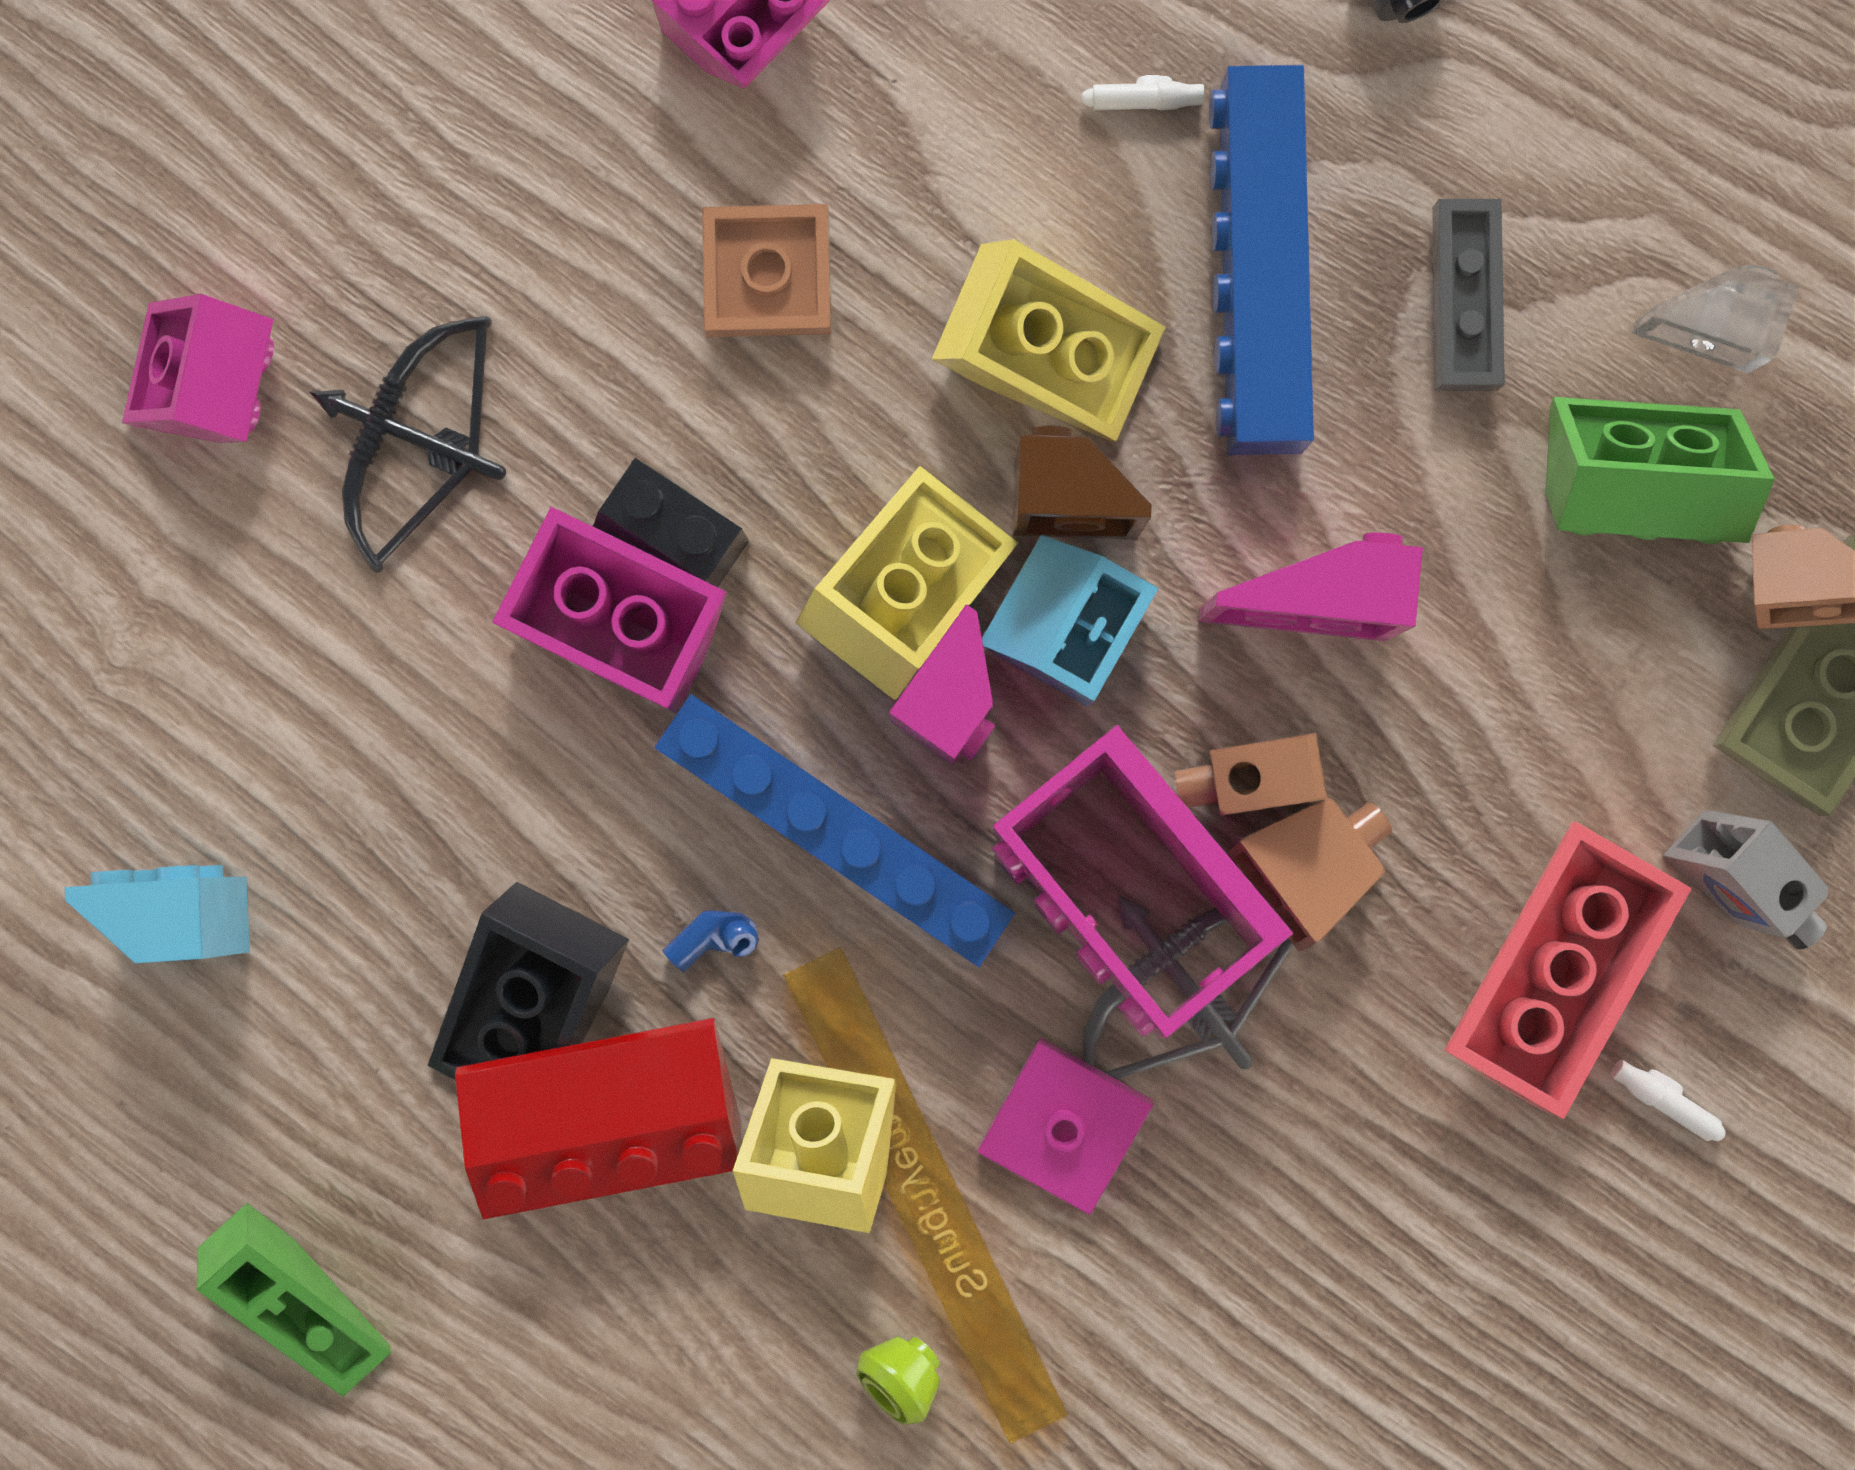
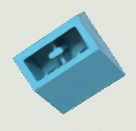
M1041 535L983 635V648L1089 707L1098 696L1159 588L1101 555Z
M188 865L159 867L154 870L90 872L91 885L64 887L65 901L134 963L205 959L250 952L247 877H224L223 865Z

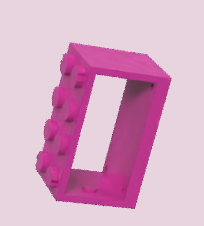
M1118 725L993 825L995 838L998 842L992 847L996 860L1017 885L1026 878L1040 894L1034 899L1036 909L1058 935L1067 928L1083 946L1075 955L1100 986L1108 979L1112 981L1125 997V1000L1117 1006L1118 1009L1142 1037L1148 1035L1151 1031H1153L1158 1039L1169 1037L1293 934ZM1101 771L1249 947L1223 970L1218 967L1199 983L1201 988L1167 1016L1096 931L1098 924L1089 914L1085 918L1020 839L1022 835Z

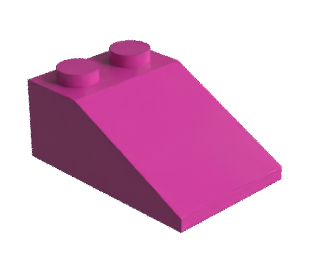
M1382 532L1363 534V541H1353L1217 592L1199 609L1198 622L1385 642L1416 627L1423 547L1403 545V536Z

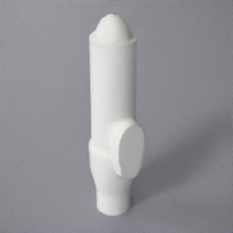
M1147 75L1139 77L1136 84L1093 85V88L1083 92L1081 100L1084 105L1093 107V111L1175 110L1186 106L1203 105L1204 85H1189L1175 82L1168 76Z
M1619 1060L1612 1068L1611 1078L1624 1085L1634 1097L1644 1104L1656 1108L1705 1141H1720L1725 1137L1726 1131L1722 1126V1121L1682 1095L1683 1087L1670 1077L1653 1069L1649 1072L1640 1070L1624 1060Z

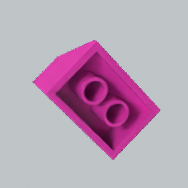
M551 506L492 623L677 714L706 659L727 593Z

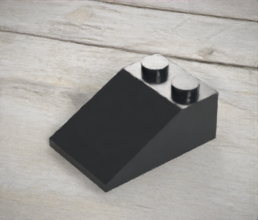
M516 882L481 913L427 1066L455 1080L456 1067L582 1043L611 987L629 939Z

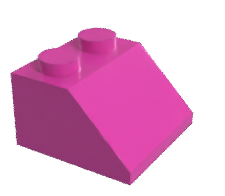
M204 294L150 302L146 312L122 423L133 427L216 443L247 442L248 434L254 430L260 416L261 405L257 398L261 375L269 367L274 353V342L270 338L274 319Z
M967 604L889 712L892 723L952 765L955 764L961 754L972 761L995 727L993 723L986 719L992 709L993 700L978 613Z

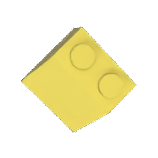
M771 1058L733 1168V1174L745 1210L870 1233L887 1174L896 1092L895 1079Z

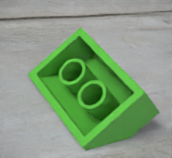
M1553 397L1549 414L1546 497L1557 530L1569 531L1578 535H1593L1595 533L1632 535L1645 540H1653L1659 537L1694 539L1706 544H1718L1722 541L1750 542L1751 534H1753L1775 478L1740 409Z

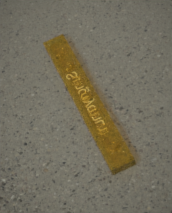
M842 946L785 973L783 976L828 1068L895 1079V1102L887 1174L884 1185L1009 1444L1067 1416L1066 1407Z

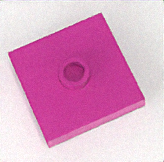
M1039 1037L979 1143L977 1152L1091 1215L1151 1111L1153 1099Z

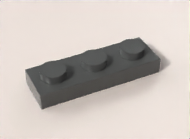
M1438 199L1432 207L1435 391H1498L1505 385L1502 199Z

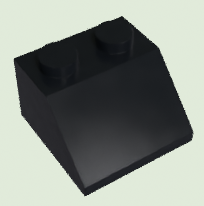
M637 458L633 459L605 500L593 524V527L717 588L749 542L741 527Z

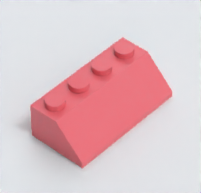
M1571 822L1444 1051L1484 1078L1534 1107L1564 1119L1692 888L1583 825Z

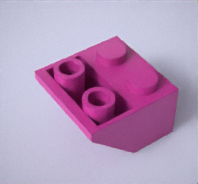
M830 0L651 1L663 34L703 71L745 89Z

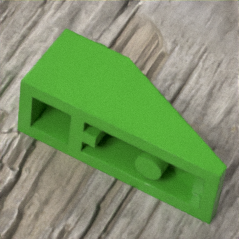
M248 1203L240 1208L198 1247L196 1290L342 1397L391 1353L390 1344L298 1242Z

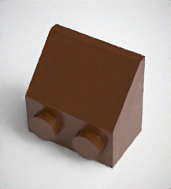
M1055 425L1034 427L1032 435L1020 434L1014 472L1013 536L1040 537L1043 535L1046 537L1131 540L1139 538L1151 519L1152 504L1088 437L1071 436L1072 430L1070 428Z

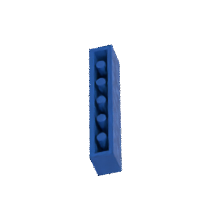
M1304 65L1228 66L1220 89L1211 90L1209 100L1210 129H1220V151L1212 152L1210 165L1211 189L1221 190V212H1214L1212 219L1213 251H1222L1223 274H1216L1213 284L1214 312L1224 313V336L1216 337L1214 364L1217 375L1225 374L1226 398H1218L1216 432L1218 437H1227V455L1302 454L1314 441Z
M690 694L654 747L977 967L981 966L1015 915V912L692 694Z

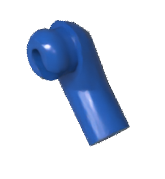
M714 910L703 911L662 951L671 963L683 973L707 950L733 953L734 957H745L754 952L758 945L757 926L752 919L742 913Z

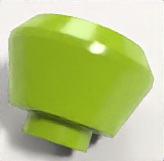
M896 1336L863 1351L858 1358L856 1374L865 1391L883 1411L903 1425L921 1423L927 1417L940 1385V1378L935 1371L940 1366V1362L935 1353L919 1338L913 1336L909 1341H906Z

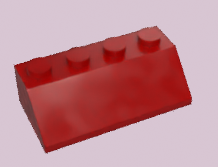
M714 1018L456 1067L455 1081L464 1166L483 1220L733 1172L742 1145L741 1118Z

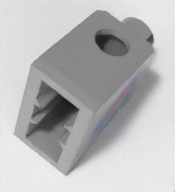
M1704 810L1663 854L1680 873L1733 922L1741 927L1786 939L1798 950L1815 944L1826 931V923L1814 911L1827 898L1828 886L1771 821Z

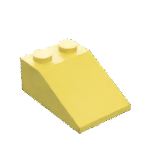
M1015 239L981 244L932 360L984 388L1106 440L1117 441L1166 327Z
M919 466L816 586L795 623L896 701L964 606L972 604L1018 545V542Z

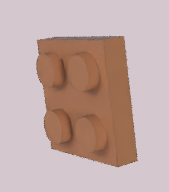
M828 204L702 207L704 331L707 337L832 334Z

